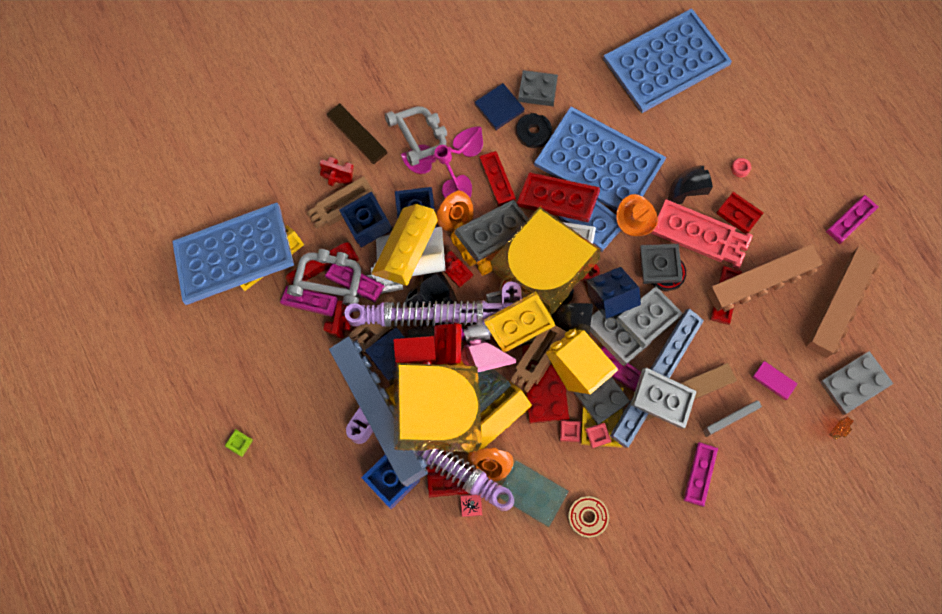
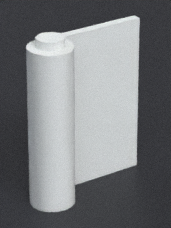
M442 227L434 228L412 276L446 271ZM390 235L381 236L376 239L377 260ZM372 275V278H373V279L376 278L377 282L387 280V279H384V278H381V277Z

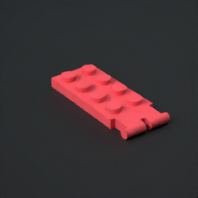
M667 199L659 213L658 224L651 232V234L679 244L718 262H722V260L730 262L735 269H740L745 257V253L740 250L747 251L753 237L749 233L745 235L735 231L736 228Z

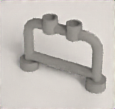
M420 106L396 114L393 111L385 113L388 126L392 127L398 124L412 151L406 152L411 166L419 164L420 159L433 155L437 146L421 151L405 124L404 118L415 114H423L428 126L432 128L435 138L439 140L437 146L446 145L447 143L445 138L447 131L445 126H438L440 123L438 114H431L427 108Z
M319 249L318 253L304 254L298 262L293 285L288 286L287 294L302 297L303 290L308 289L344 296L342 304L347 306L353 303L358 304L359 298L356 297L361 277V267L356 261L348 259V254L337 252L336 256L329 255L330 251ZM310 260H315L320 263L352 267L354 273L350 289L302 281L306 263Z

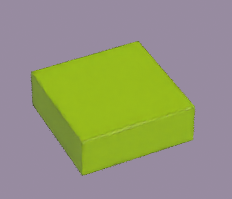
M235 429L225 447L243 457L253 439Z

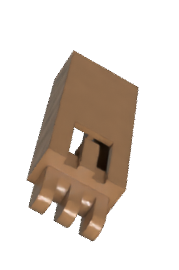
M363 176L318 202L317 206L306 214L308 217H311L310 220L312 223H315L316 229L327 223L330 227L343 219L339 209L371 191L376 199L377 197ZM337 204L339 208L334 209L332 206Z
M391 296L385 301L386 303L393 302L396 308L397 302ZM391 321L390 327H382L377 322L375 324H372V322L367 324L366 322V324L360 325L352 331L349 337L353 341L357 340L363 348L360 352L362 355H367L365 350L396 328L395 323ZM371 330L375 335L365 344L363 341L369 338L367 332Z
M554 326L537 335L515 368L516 373L511 379V383L515 384L520 379L517 386L522 388L526 382L527 385L524 388L526 392L530 391L534 383L538 385L551 364L545 352L551 348L550 346L554 342L565 337L567 331ZM531 360L536 361L538 363L537 366L532 364L529 371L526 370Z

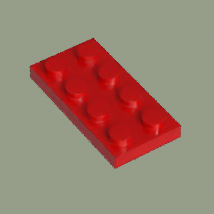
M529 172L517 205L535 211L541 209L548 214L589 223L600 193V187Z
M530 345L522 346L523 356ZM531 360L526 370L529 371L532 364L537 366L538 363L534 360ZM551 363L538 385L534 383L530 391L527 392V399L532 405L528 409L530 424L569 420L566 387Z

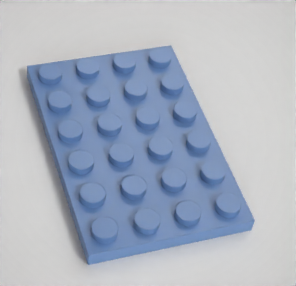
M693 9L680 14L607 53L603 57L605 63L641 113L726 68L732 62Z
M570 107L534 162V166L558 179L600 187L597 200L617 211L625 197L632 194L644 196L666 157L583 112Z
M277 202L172 241L182 302L185 305L294 266L281 209Z

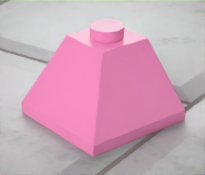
M481 339L470 340V344L465 345L469 368L476 372L516 363L513 357L488 342L481 341Z

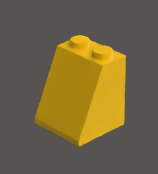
M571 329L567 331L565 337L554 342L550 346L551 348L545 352L568 391L591 394L618 371L616 366L584 330Z

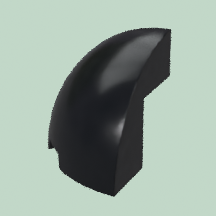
M699 165L681 173L669 189L668 200L677 204H683L686 196L709 195L713 188L709 171L704 170V165Z
M442 272L423 274L419 278L420 283L409 291L405 300L408 307L410 302H412L414 308L417 301L420 307H422L423 301L426 307H428L429 302L432 303L433 307L436 301L438 304H441L442 301L444 304H447L448 301H450V304H454V301L458 304L455 293Z
M571 303L559 305L551 310V317L555 325L565 331L571 329L584 330L590 335L593 304Z

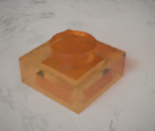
M848 416L840 419L829 435L835 440L840 437L845 438L851 432L852 428L850 426L854 421Z

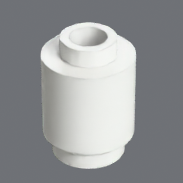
M473 324L463 329L467 344H470L469 341L474 339H481V341L490 340L492 335L486 324Z

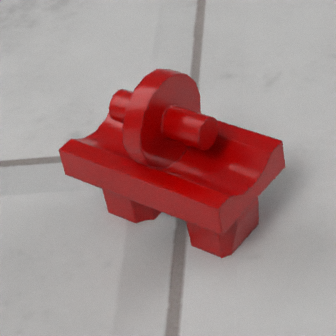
M333 157L321 160L320 176L328 179L329 186H334L336 182L346 185L353 182V164L347 162L340 166L338 165V160Z
M452 251L447 253L445 256L446 271L444 272L460 288L474 275Z
M343 300L337 301L332 315L334 316V321H326L323 329L326 333L334 335L337 339H343L345 330H350V324L347 322L344 314L347 305L342 304Z

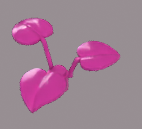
M477 126L462 131L453 141V146L456 150L446 145H439L436 147L433 155L420 159L419 164L414 166L409 164L406 152L401 154L405 165L417 174L430 172L432 163L438 159L441 164H446L452 180H447L443 184L442 194L444 198L459 190L471 197L472 183L470 179L465 175L455 178L449 162L452 160L451 152L455 154L463 153L466 157H473L481 152L483 148L482 128ZM418 145L421 151L431 148L428 145Z

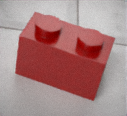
M434 336L394 339L395 367H399V365L432 366V364H435Z

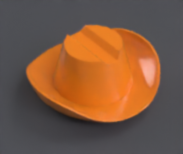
M459 190L451 193L444 199L436 214L438 225L445 231L453 232L457 224L463 222L465 225L471 222L474 215L473 204L465 192Z
M632 194L621 201L616 219L624 233L630 236H644L656 228L658 216L655 208L647 199L640 195Z
M494 447L471 451L467 456L469 465H474L475 470L480 469L485 472L489 480L491 479L493 482L503 480L513 467L511 454Z

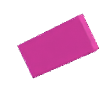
M765 361L762 362L752 377L785 401L797 386L796 382Z

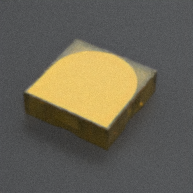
M539 207L490 263L494 273L507 282H516L527 295L537 292L546 309L552 315L569 296L572 288L600 260V248Z
M397 363L394 370V401L396 406L394 449L416 451L441 449L456 452H477L482 444L478 366Z

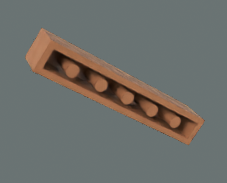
M811 244L714 285L706 292L717 312L722 309L726 312L733 309L736 303L740 302L743 305L751 301V297L755 295L759 298L768 293L767 290L771 288L775 291L784 287L785 282L790 281V283H794L802 279L801 276L804 274L807 276L818 272L817 268L823 265Z
M860 246L851 253L806 345L807 348L826 358L839 351L841 347L839 341L841 337L844 338L849 330L847 325L849 321L851 322L857 313L854 310L864 299L862 293L864 289H868L872 282L870 277L879 267L877 262L880 256Z

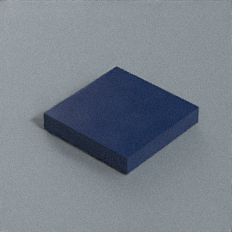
M504 83L475 101V106L495 130H498L525 111V108L518 102Z

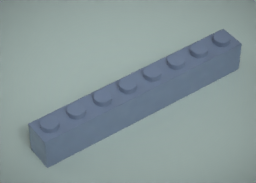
M348 336L331 347L329 350L400 482L408 487L427 475L428 472L425 468L427 463L422 455L418 456L416 452L418 447L414 440L400 439V422L397 418L399 413L393 404H389L387 399L390 397L386 390L380 388L378 383L381 381L378 375L370 370L369 367L372 365L366 356L363 357L360 352L363 350L357 340L353 341Z

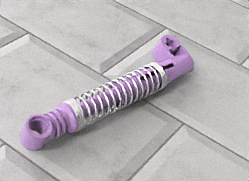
M507 282L502 288L501 303H487L486 301L477 300L476 303L475 301L473 303H469V301L463 303L460 301V304H457L454 301V304H450V301H448L447 304H444L442 301L441 304H438L436 301L433 307L431 302L426 307L423 301L422 307H420L417 301L415 308L412 302H410L409 308H407L406 302L403 303V308H401L400 302L397 303L396 308L393 302H382L377 307L375 305H372V307L367 305V308H365V305L353 303L346 307L344 314L347 322L355 327L364 325L366 322L367 324L371 322L375 324L377 322L382 327H390L391 321H394L396 327L397 321H401V326H403L404 320H407L408 327L410 326V320H413L414 326H416V320H419L420 326H422L423 320L426 321V326L429 325V320H432L433 326L435 323L439 325L441 323H463L464 325L476 323V325H485L484 319L513 304L504 303V301H509V290H512L514 294L512 301L521 300L522 292L519 284ZM358 311L360 316L357 319L350 318L352 312Z
M359 407L346 427V434L354 443L362 444L369 439L373 430ZM362 422L367 425L366 429L359 426L358 423ZM358 430L361 431V433L355 434V431ZM413 439L418 447L416 449L418 456L422 455L427 465H430V469L437 465L435 473L442 468L441 476L446 471L448 472L446 480L453 475L452 483L457 478L459 479L457 486L465 482L463 490L465 489L471 495H480L482 499L485 497V500H489V503L498 510L507 511L513 507L514 497L511 491L498 485L496 482L493 483V480H489L485 472L480 469L475 470L474 465L470 466L469 462L464 463L463 458L459 459L458 455L453 456V452L448 453L447 448L442 449V445L437 446L436 442ZM502 494L509 496V500L505 504L498 503V498Z

